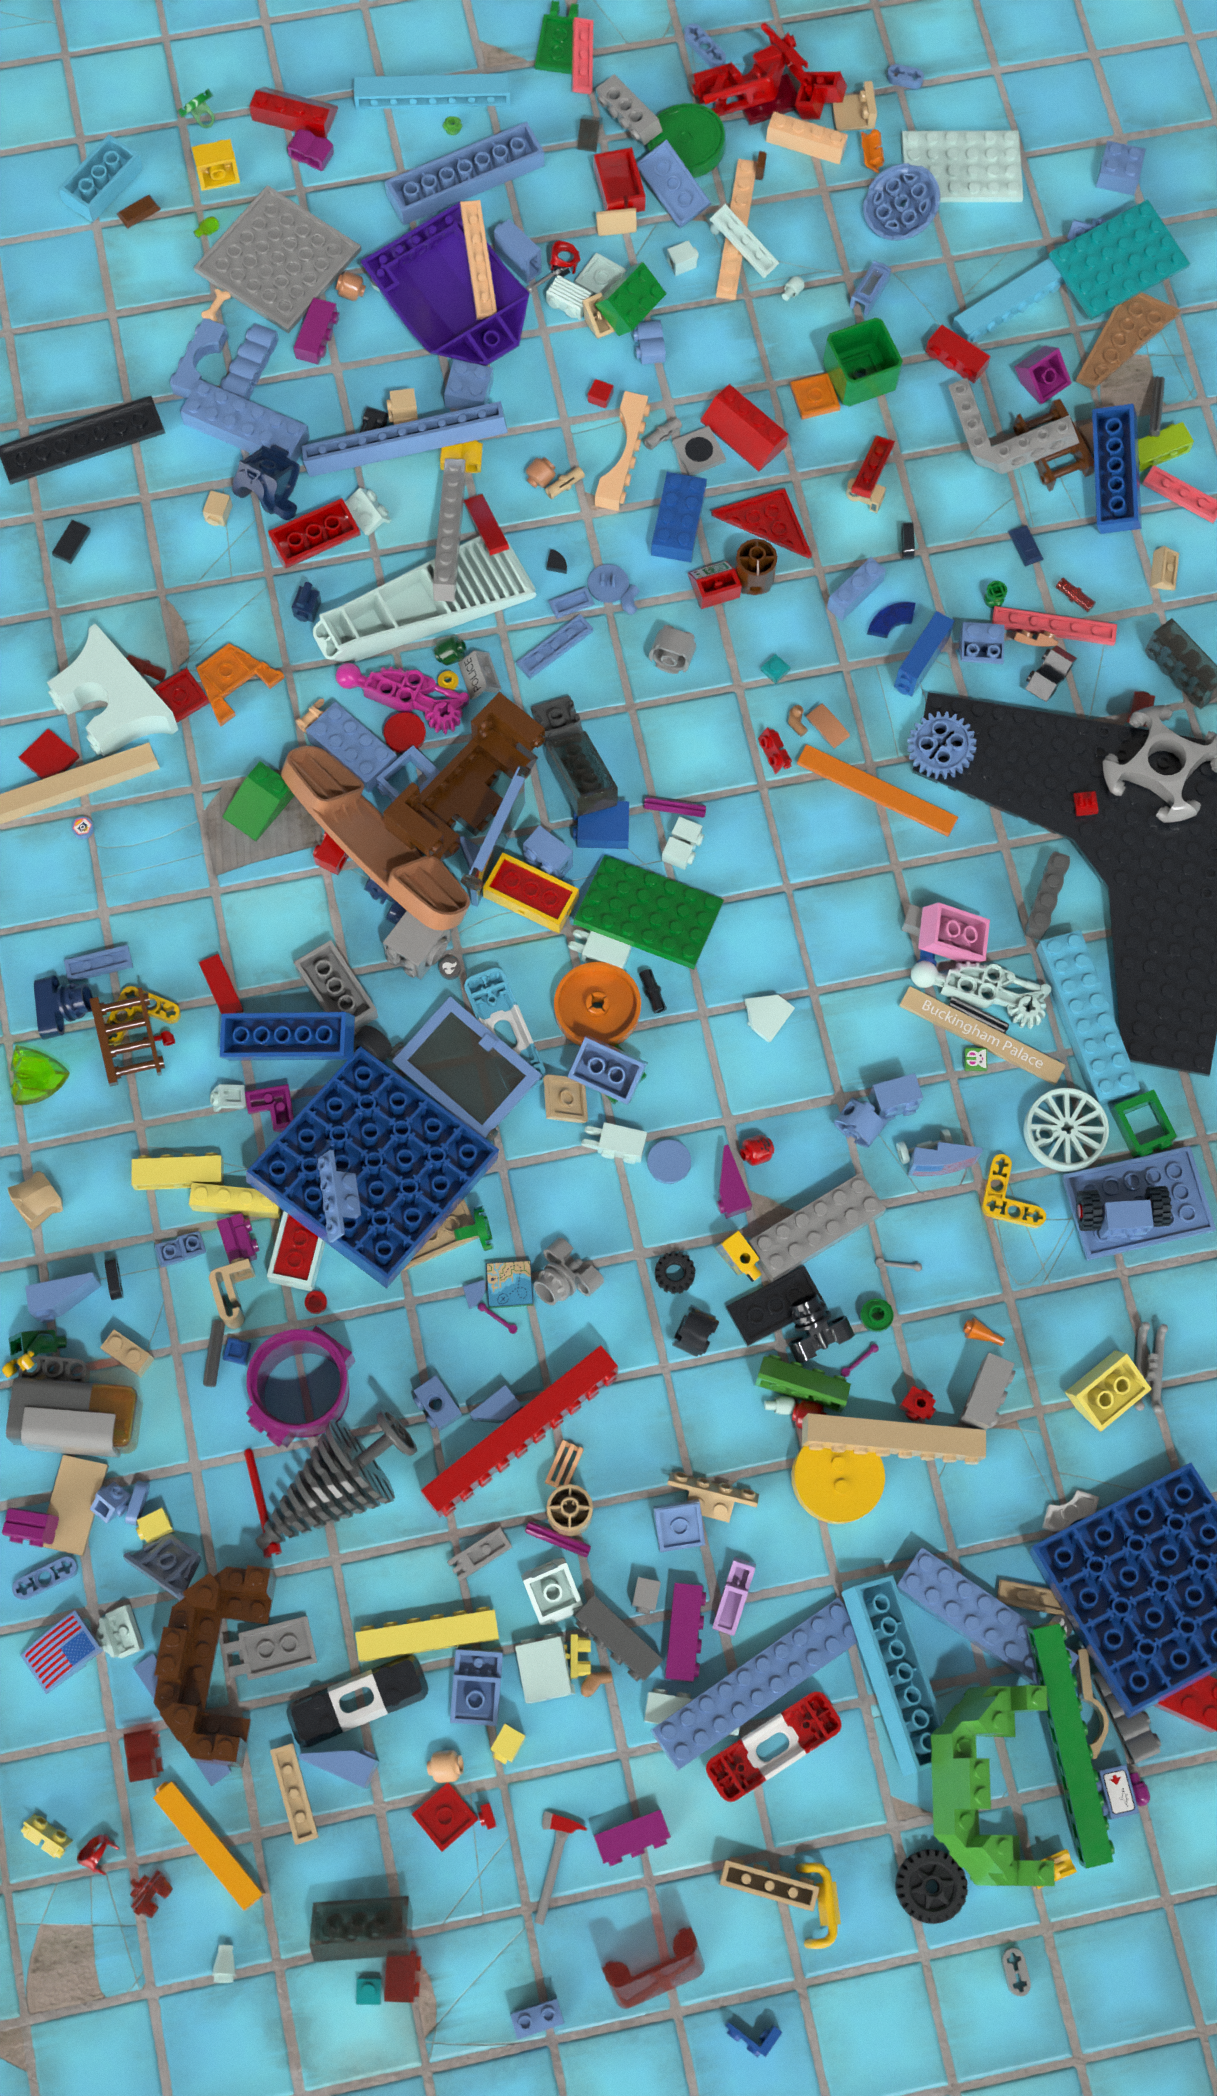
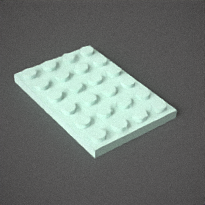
M902 131L903 164L909 163L919 167L923 166L933 174L940 188V202L1023 201L1019 131Z

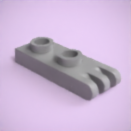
M499 1527L450 1559L447 1563L449 1566L454 1565L456 1562L460 1564L452 1569V1571L456 1574L463 1569L464 1573L457 1577L459 1582H461L510 1550L512 1546Z

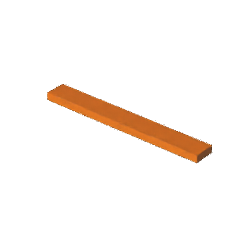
M807 744L797 761V765L949 837L958 819V816Z

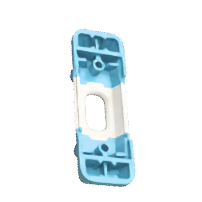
M492 968L467 978L464 988L476 1019L495 1035L494 1025L501 1020L508 1021L517 1039V1045L512 1050L542 1074V1077L531 1089L544 1083L543 1077L547 1075L504 971L499 968ZM492 1048L490 1053L504 1087L511 1093L526 1075Z

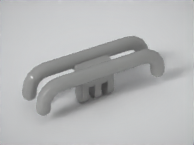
M1143 1322L1138 1332L1136 1367L1145 1380L1153 1381L1152 1410L1155 1413H1161L1163 1410L1161 1405L1164 1342L1168 1326L1166 1324L1159 1326L1156 1334L1155 1354H1149L1145 1357L1147 1333L1150 1329V1324ZM1143 1397L1134 1404V1408L1137 1411H1142L1145 1408Z

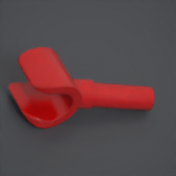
M169 1031L153 1036L154 1041H162L164 1046L175 1044L174 1035Z

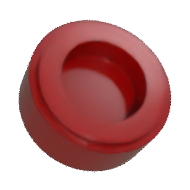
M312 1291L305 1297V1307L310 1313L320 1314L327 1308L328 1301L324 1293Z

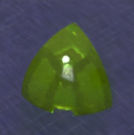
M16 1045L10 1068L14 1072V1080L10 1085L14 1104L29 1105L47 1099L63 1086L70 1072L54 1058L37 1050Z

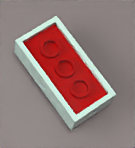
M285 1211L280 1223L267 1278L270 1283L314 1291L326 1242Z

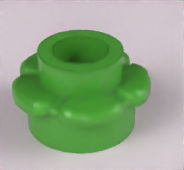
M449 116L443 122V128L449 135H456L460 132L462 128L460 118Z

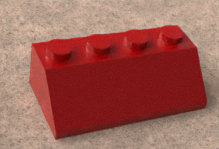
M267 87L257 89L250 103L252 121L297 132L298 129L308 130L315 137L326 139L338 110V106Z
M730 384L715 396L700 420L702 424L706 427L709 426L716 436L758 472L787 447L788 433Z

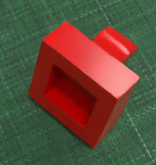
M1096 791L1074 793L1076 816L1098 814Z

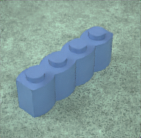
M256 323L252 328L248 329L246 341L243 345L239 346L238 357L230 364V373L222 379L221 389L244 399H250L262 371L267 366L270 356L277 346L279 340L277 331Z

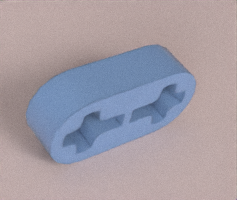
M899 64L891 65L888 69L887 80L890 84L911 89H918L923 84L924 74L920 69Z
M139 1480L136 1482L126 1513L125 1523L138 1526L137 1520L142 1516L150 1483Z

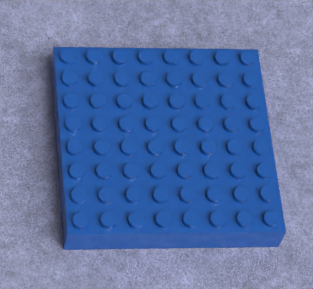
M360 1046L353 1054V1060L345 1062L246 1171V1182L387 1289L497 1161L499 1149ZM329 1150H334L336 1171L356 1174L361 1216L356 1219L343 1217L345 1234L333 1243L328 1241V1233L326 1232V1218L323 1210L324 1203L318 1169V1158Z
M1192 1463L1175 1470L1032 1546L1029 1553L1128 1719L1217 1671V1502Z

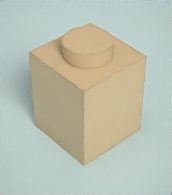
M210 491L203 509V515L207 523L213 526L220 525L225 527L233 506L230 495Z

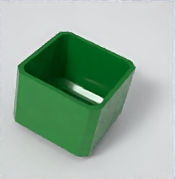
M875 317L829 333L823 365L843 405L850 407L896 390L903 360L882 319ZM861 371L865 376L860 378L855 373Z

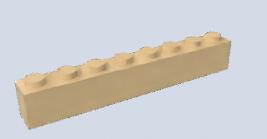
M808 1413L802 1421V1446H809L810 1450L831 1448L832 1452L838 1453L845 1452V1450H853L855 1454L860 1455L875 1452L877 1456L881 1457L896 1454L899 1458L903 1459L918 1456L921 1460L925 1461L940 1458L943 1459V1462L947 1463L962 1460L965 1461V1464L976 1465L986 1458V1430Z

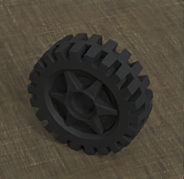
M934 1849L918 1851L909 1856L899 1868L895 1883L897 1899L906 1913L920 1922L927 1924L946 1922L955 1917L966 1902L965 1899L968 1895L966 1874L953 1857L945 1852ZM930 1879L937 1883V1890L933 1894L928 1893L926 1890V1883Z

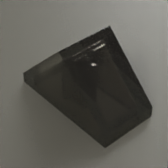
M583 115L581 117L577 150L597 151L603 117Z

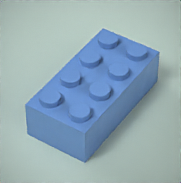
M336 702L306 729L308 741L315 747L328 752L363 782L364 790L368 793L377 786L376 777L397 760L396 754Z

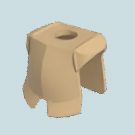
M36 1171L31 1179L8 1187L10 1200L32 1230H35L53 1213L63 1211L61 1198L44 1173Z

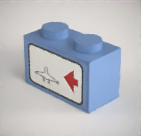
M1127 1765L1097 1771L1099 1782L1096 1783L1097 1790L1102 1794L1104 1806L1101 1807L1103 1816L1106 1815L1107 1820L1138 1814L1139 1811Z

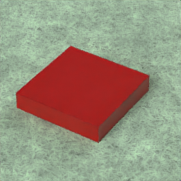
M187 668L152 688L173 712L176 723L210 703Z
M48 728L18 758L40 779H45L65 772L80 757Z
M446 1783L411 1814L441 1852L479 1820L449 1783Z

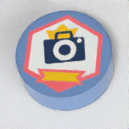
M78 817L72 823V831L79 839L89 838L94 832V825L87 817Z

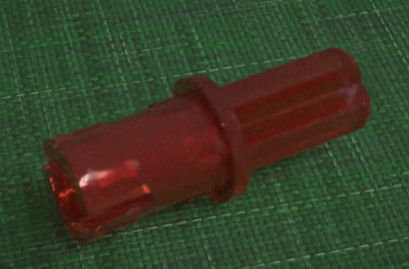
M132 655L126 657L129 663L142 676L147 675L160 682L164 680L167 673L166 669L151 664L149 660L143 661Z

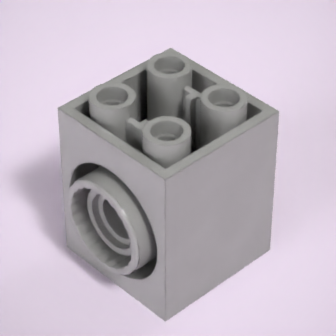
M406 911L383 942L386 960L393 966L399 965L402 967L404 972L411 978L417 977L421 980L430 967L435 965L444 954L448 943L451 941L450 929L441 931L429 928Z

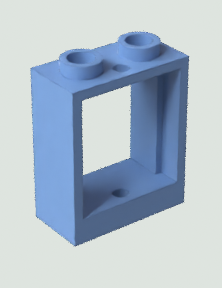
M414 746L410 747L376 777L377 790L382 796L385 797L387 795L392 800L391 803L400 794L387 781L410 761L428 778L419 787L420 793L440 773Z

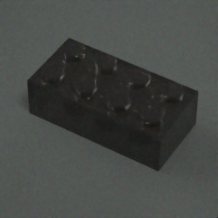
M1171 618L1153 632L1145 651L1149 659L1155 661L1160 666L1161 671L1174 681L1175 686L1188 696L1189 701L1201 710L1217 697V665Z
M586 731L546 742V760L577 817L617 806L618 787Z
M409 1896L313 1902L309 1947L314 1962L411 1955L413 1910Z

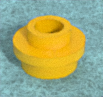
M445 671L439 675V686L451 690L457 688L459 680L454 672ZM447 678L452 679V681L448 683L444 680Z

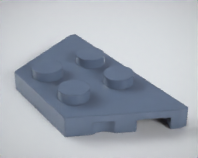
M167 1534L155 1542L143 1545L144 1550L133 1555L130 1552L123 1555L127 1563L180 1601L184 1598L182 1592L189 1587L201 1561L199 1553L171 1534Z

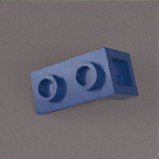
M728 2021L725 2024L728 2028L726 2033L737 2042L742 2039L749 2044L746 2049L757 2058L760 2054L766 2058L782 2034V2031L774 2025L770 2029L766 2027L758 2038L761 2043L757 2045Z

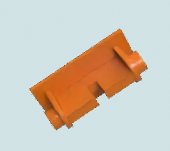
M873 129L868 135L861 132L865 166L879 173V167L883 166L885 161L883 148L879 147L882 145L881 133L878 129Z

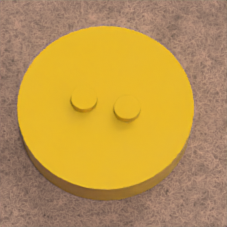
M803 1446L797 1453L792 1466V1487L798 1502L811 1516L830 1524H846L865 1516L879 1502L885 1485L884 1465L881 1457L877 1456L875 1452L860 1455L855 1454L853 1450H845V1452L838 1453L832 1452L831 1448L810 1450L809 1446Z

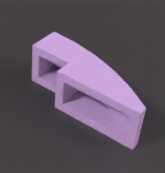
M734 1557L712 1629L735 1636L756 1568L755 1563Z

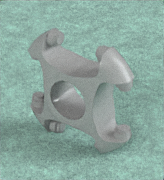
M1157 705L1134 712L1129 721L1136 728L1143 725L1148 727L1149 736L1145 745L1134 758L1124 765H1119L1118 758L1113 754H1109L1103 760V773L1110 792L1116 796L1119 795L1121 797L1126 789L1125 783L1122 780H1127L1152 790L1171 806V808L1167 806L1161 807L1156 817L1164 823L1178 822L1197 815L1201 806L1195 800L1185 802L1182 799L1181 792L1188 777L1205 761H1211L1212 770L1217 773V733L1208 731L1204 738V741H1206L1205 745H1200L1180 737L1160 721L1169 720L1174 711L1166 705ZM1157 751L1171 752L1179 758L1182 770L1174 775L1159 774L1151 768L1148 757Z

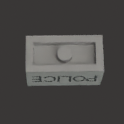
M474 650L458 663L470 699L474 700L484 691L497 693L501 690L488 652Z

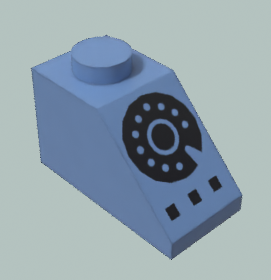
M504 1385L469 1414L473 1421L503 1424L521 1410L522 1405L507 1386Z

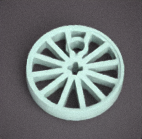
M1073 1088L1054 1089L1039 1097L1028 1110L1024 1121V1138L1032 1155L1043 1165L1063 1172L1078 1171L1095 1162L1103 1152L1109 1135L1107 1116L1101 1105L1089 1094ZM1053 1097H1063V1115L1054 1102ZM1069 1097L1079 1099L1080 1103L1070 1118ZM1042 1102H1046L1055 1118L1039 1109L1038 1106ZM1085 1103L1093 1109L1094 1112L1075 1121ZM1036 1115L1049 1124H1031L1032 1117ZM1095 1117H1098L1101 1127L1081 1126ZM1064 1127L1065 1130H1069L1070 1132L1067 1134L1066 1131H1062V1128ZM1039 1132H1048L1050 1138H1041ZM1083 1133L1101 1134V1143L1095 1142L1083 1135ZM1057 1139L1048 1156L1039 1149V1147L1049 1146L1053 1140ZM1079 1142L1086 1144L1096 1152L1088 1157ZM1061 1143H1063L1064 1163L1052 1159ZM1070 1145L1074 1147L1080 1157V1162L1071 1163Z

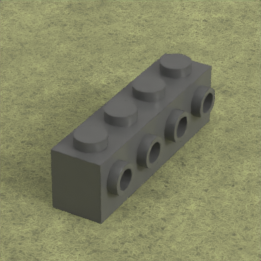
M595 1595L575 1615V1618L578 1620L575 1624L584 1633L589 1630L595 1636L592 1640L601 1649L607 1647L612 1652L610 1657L618 1665L625 1664L629 1668L627 1673L636 1682L639 1679L644 1682L663 1661L654 1650Z

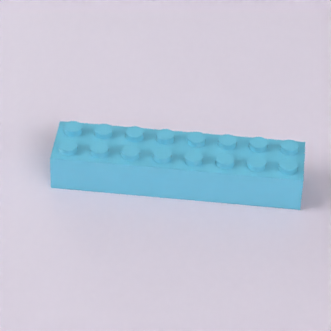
M1081 930L1040 941L1036 952L1048 985L1051 987L1052 996L1089 1095L1101 1106L1135 1096L1140 1090V1086Z
M891 1575L847 1589L841 1593L903 1777L932 1768L931 1734L943 1724V1720L894 1577Z

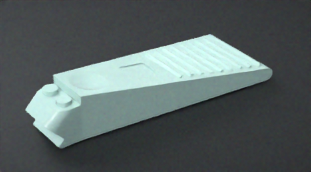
M478 536L459 548L455 602L434 601L433 578L435 559L336 609L319 615L321 620L314 626L313 636L327 659L343 662L354 659L357 662L536 597L537 594L534 585L509 542V550L490 556L481 537Z

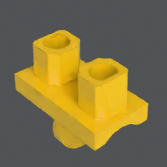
M1067 1849L1039 1860L1054 1861L1055 1882L1077 1872ZM1036 1886L1037 1889H1040V1888L1044 1887V1886Z

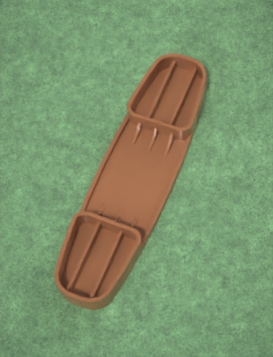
M302 746L288 753L281 771L282 779L319 825L368 876L425 926L443 931L454 928L462 923L470 905L468 894L438 858L434 856L430 858L428 856L423 857L416 848L411 850L386 829L384 816L361 795L364 790V784L359 778L321 748Z

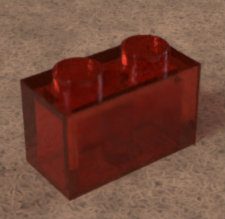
M387 1950L384 2002L414 2003L415 1997L420 1996V1982H416V1971H421L422 1956H417L418 1950Z

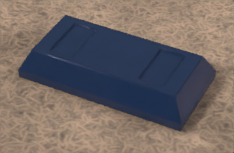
M1027 525L1008 532L1025 567L1044 560Z

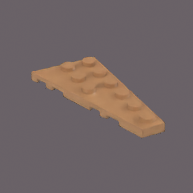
M1143 292L1115 307L1078 374L1076 382L1094 390L1174 320L1181 310Z

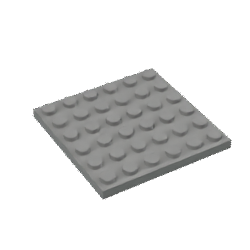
M267 185L194 266V271L221 290L227 291L232 297L289 334L308 312L313 297L319 299L362 249L361 245Z

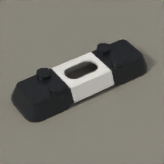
M405 1655L298 1699L288 1706L286 1713L297 1743L302 1747H311L379 1717L419 1702L427 1696L429 1689L417 1658L412 1655ZM362 1687H368L372 1690L374 1700L370 1705L351 1713H344L341 1710L339 1701L343 1695Z

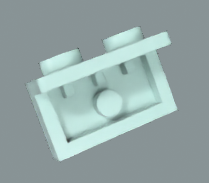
M359 488L345 504L364 534L370 536L383 522L389 524L392 520L388 516V510L378 503V497L372 490Z

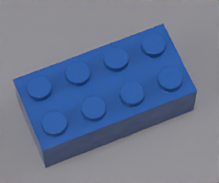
M667 472L652 540L651 556L691 563L706 493L707 479Z

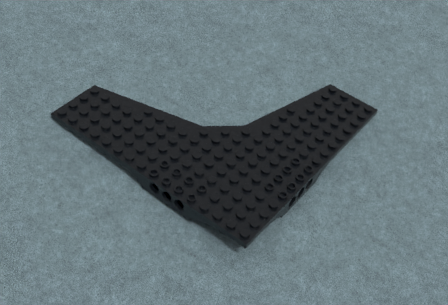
M928 692L923 718L928 720L929 713L935 718L938 711L941 717H944L945 713L948 712L949 718H952L954 714H957V721L964 718L963 726L970 724L968 732L974 731L972 739H976V745H973L976 747V753H971L974 755L973 761L968 760L969 767L962 766L963 773H959L956 770L955 777H952L950 773H947L946 779L943 778L942 774H939L938 779H935V773H931L927 777L926 769L921 773L919 772L921 765L913 766L912 773L932 782L948 786L949 789L964 793L967 797L974 800L978 799L985 802L986 805L1011 816L1020 817L1032 825H1038L1047 829L1053 834L1057 833L1064 836L1080 849L1086 857V861L1094 872H1097L1108 889L1120 1036L1130 1062L1209 1077L1217 1036V773L1212 770L1211 761L1203 762L1193 771L1185 781L1181 792L1182 799L1185 802L1195 800L1201 804L1197 815L1178 822L1164 823L1156 815L1161 807L1167 806L1171 808V806L1160 796L1148 788L1127 780H1122L1125 783L1126 789L1121 797L1119 795L1116 796L1110 792L1103 773V760L1109 754L1115 755L1118 758L1119 765L1128 763L1145 745L1149 736V730ZM938 728L935 732L937 734H944L945 730ZM950 732V734L948 735L947 739H948L952 734H954V732ZM1179 735L1200 745H1205L1206 742L1204 739ZM953 741L951 743L955 747H959L962 745V743L959 741ZM923 744L921 746L925 750H929L932 748V746L929 744ZM937 751L929 758L933 759ZM1157 751L1148 757L1151 768L1159 774L1174 775L1182 770L1179 758L1171 752ZM945 756L938 758L940 762H947L949 760ZM1096 791L1098 814L1076 816L1074 793Z

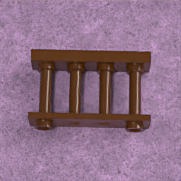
M1059 398L1052 402L1049 413L1025 422L1021 414L1016 415L1013 430L1017 436L1029 432V429L1051 420L1054 422L1069 414ZM1073 421L1072 424L1079 443L1033 462L1040 474L1042 484L1046 485L1049 491L1053 490L1056 478L1077 470L1082 471L1085 477L1092 475L1094 472V459ZM1066 454H1073L1076 462L1060 469L1051 471L1047 462Z
M142 987L137 988L139 997L107 1004L104 1002L100 1003L98 997L89 999L110 1087L119 1085L118 1079L122 1078L121 1076L156 1068L157 1075L160 1076L162 1075L161 1069L165 1068L163 1057L157 1055L146 1006L150 1005L148 992L143 993ZM138 1005L142 1006L144 1018L109 1025V1023L105 1024L103 1016L107 1015V1012ZM144 1026L147 1028L149 1039L118 1046L109 1044L108 1037L112 1036V1033ZM151 1047L154 1060L119 1067V1065L114 1066L113 1058L117 1057L116 1055Z

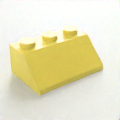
M1115 1350L1066 1390L1065 1393L1075 1408L1101 1432L1147 1394L1151 1388L1128 1354Z

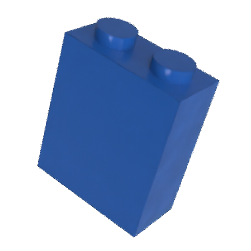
M578 800V808H574V820H578V827H573V840H577V848L628 849L629 801Z

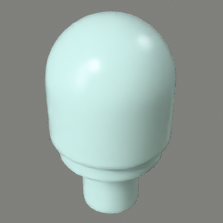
M798 276L791 278L785 285V292L782 294V298L788 301L790 297L797 296L804 288L803 279Z
M778 1396L774 1398V1401H765L764 1409L774 1410V1413H778V1415H789L793 1413L796 1401L789 1396Z

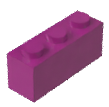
M313 297L294 345L296 359L319 365L321 358L325 357L326 344L328 341H331L334 324L337 325L340 314L337 312L336 303Z
M661 1809L594 1835L603 1864L608 1862L609 1866L623 1862L622 1856L631 1854L633 1858L644 1854V1848L653 1845L654 1849L668 1844L666 1839L671 1838Z

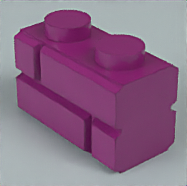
M240 1213L216 1222L230 1264L232 1260L237 1258L249 1259L250 1262L258 1259L256 1252H259V1247L256 1239L251 1240L249 1232L253 1231L249 1218L245 1219L243 1214Z
M8 1508L2 1535L10 1537L9 1542L23 1544V1541L26 1540L30 1541L29 1545L43 1548V1544H53L59 1517L47 1513Z

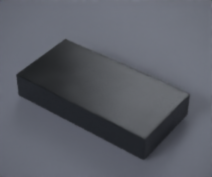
M71 520L52 551V555L72 564L89 536L91 529Z

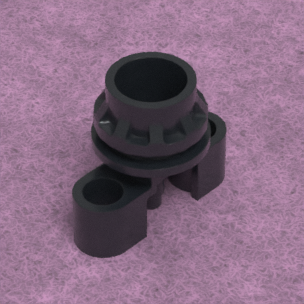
M817 1293L803 1296L790 1305L793 1311L792 1321L796 1324L794 1326L795 1330L806 1332V1334L792 1340L788 1344L797 1363H802L816 1357L817 1350L821 1348L825 1350L829 1344L835 1341L841 1344L855 1336L847 1316H841L826 1322L832 1316L830 1310H827L826 1303L819 1299Z

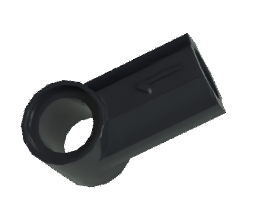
M367 407L359 433L385 427L388 413Z

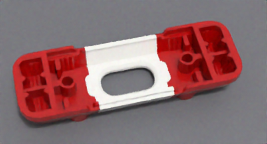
M812 1692L712 1757L707 1762L706 1773L722 1799L727 1802H734L837 1735L842 1727V1722L828 1698L821 1692ZM776 1733L785 1734L789 1740V1747L768 1762L761 1761L756 1754L757 1746Z

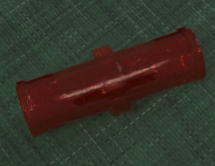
M1064 577L1055 587L1069 597L1070 602H1075L1086 610L1087 613L1096 604V601H1093L1084 594L1080 587L1076 588Z

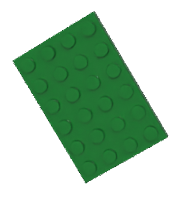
M604 855L574 918L573 924L694 970L721 910L724 899Z

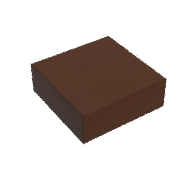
M759 151L755 180H762L764 177L767 155L764 151Z

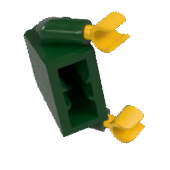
M55 1330L20 1332L10 1337L11 1361L2 1368V1372L7 1378L11 1377L18 1371L14 1366L16 1363H18L23 1371L30 1369L35 1364L31 1357L50 1356L57 1353V1349L66 1348V1336H56Z

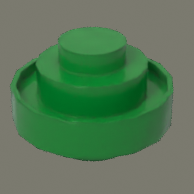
M882 1299L867 1301L860 1312V1320L863 1326L872 1332L885 1331L894 1319L891 1305Z

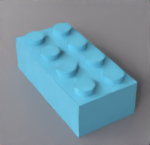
M108 134L60 185L58 189L62 202L93 223L142 171L140 155Z

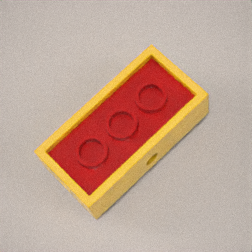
M502 852L483 886V897L560 934L579 899V889Z

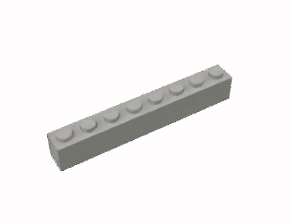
M445 459L433 578L434 601L455 602L466 482V463L464 459Z

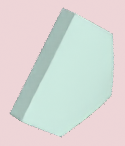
M779 995L744 999L748 1011V1026H751V1029L767 1042L772 1041L795 1009V1007Z
M124 1605L99 1619L100 1625L95 1638L104 1652L110 1654L111 1657L125 1658L145 1649L130 1605Z

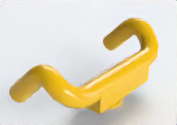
M799 1863L796 1865L798 1873L817 1872L822 1876L823 1883H816V1886L819 1887L817 1899L820 1926H828L826 1937L806 1939L804 1946L808 1949L826 1948L835 1942L838 1933L837 1925L841 1924L836 1881L832 1882L830 1871L821 1863Z

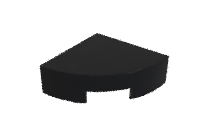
M550 549L547 570L567 574V563L563 555L556 550Z

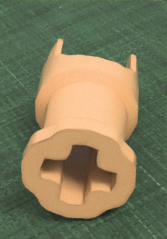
M319 699L308 709V713L301 719L295 720L296 724L305 734L306 729L325 712L318 710L324 704V699Z

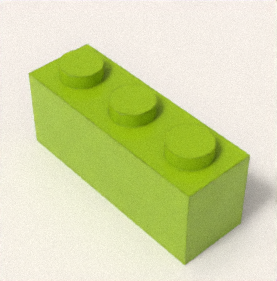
M1183 422L1176 425L1170 424L1160 431L1158 437H1151L1148 434L1147 437L1138 438L1139 472L1190 452L1194 440Z

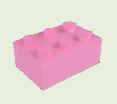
M939 902L925 906L922 910L918 949L964 964L966 961H969L970 964L986 961L990 919Z

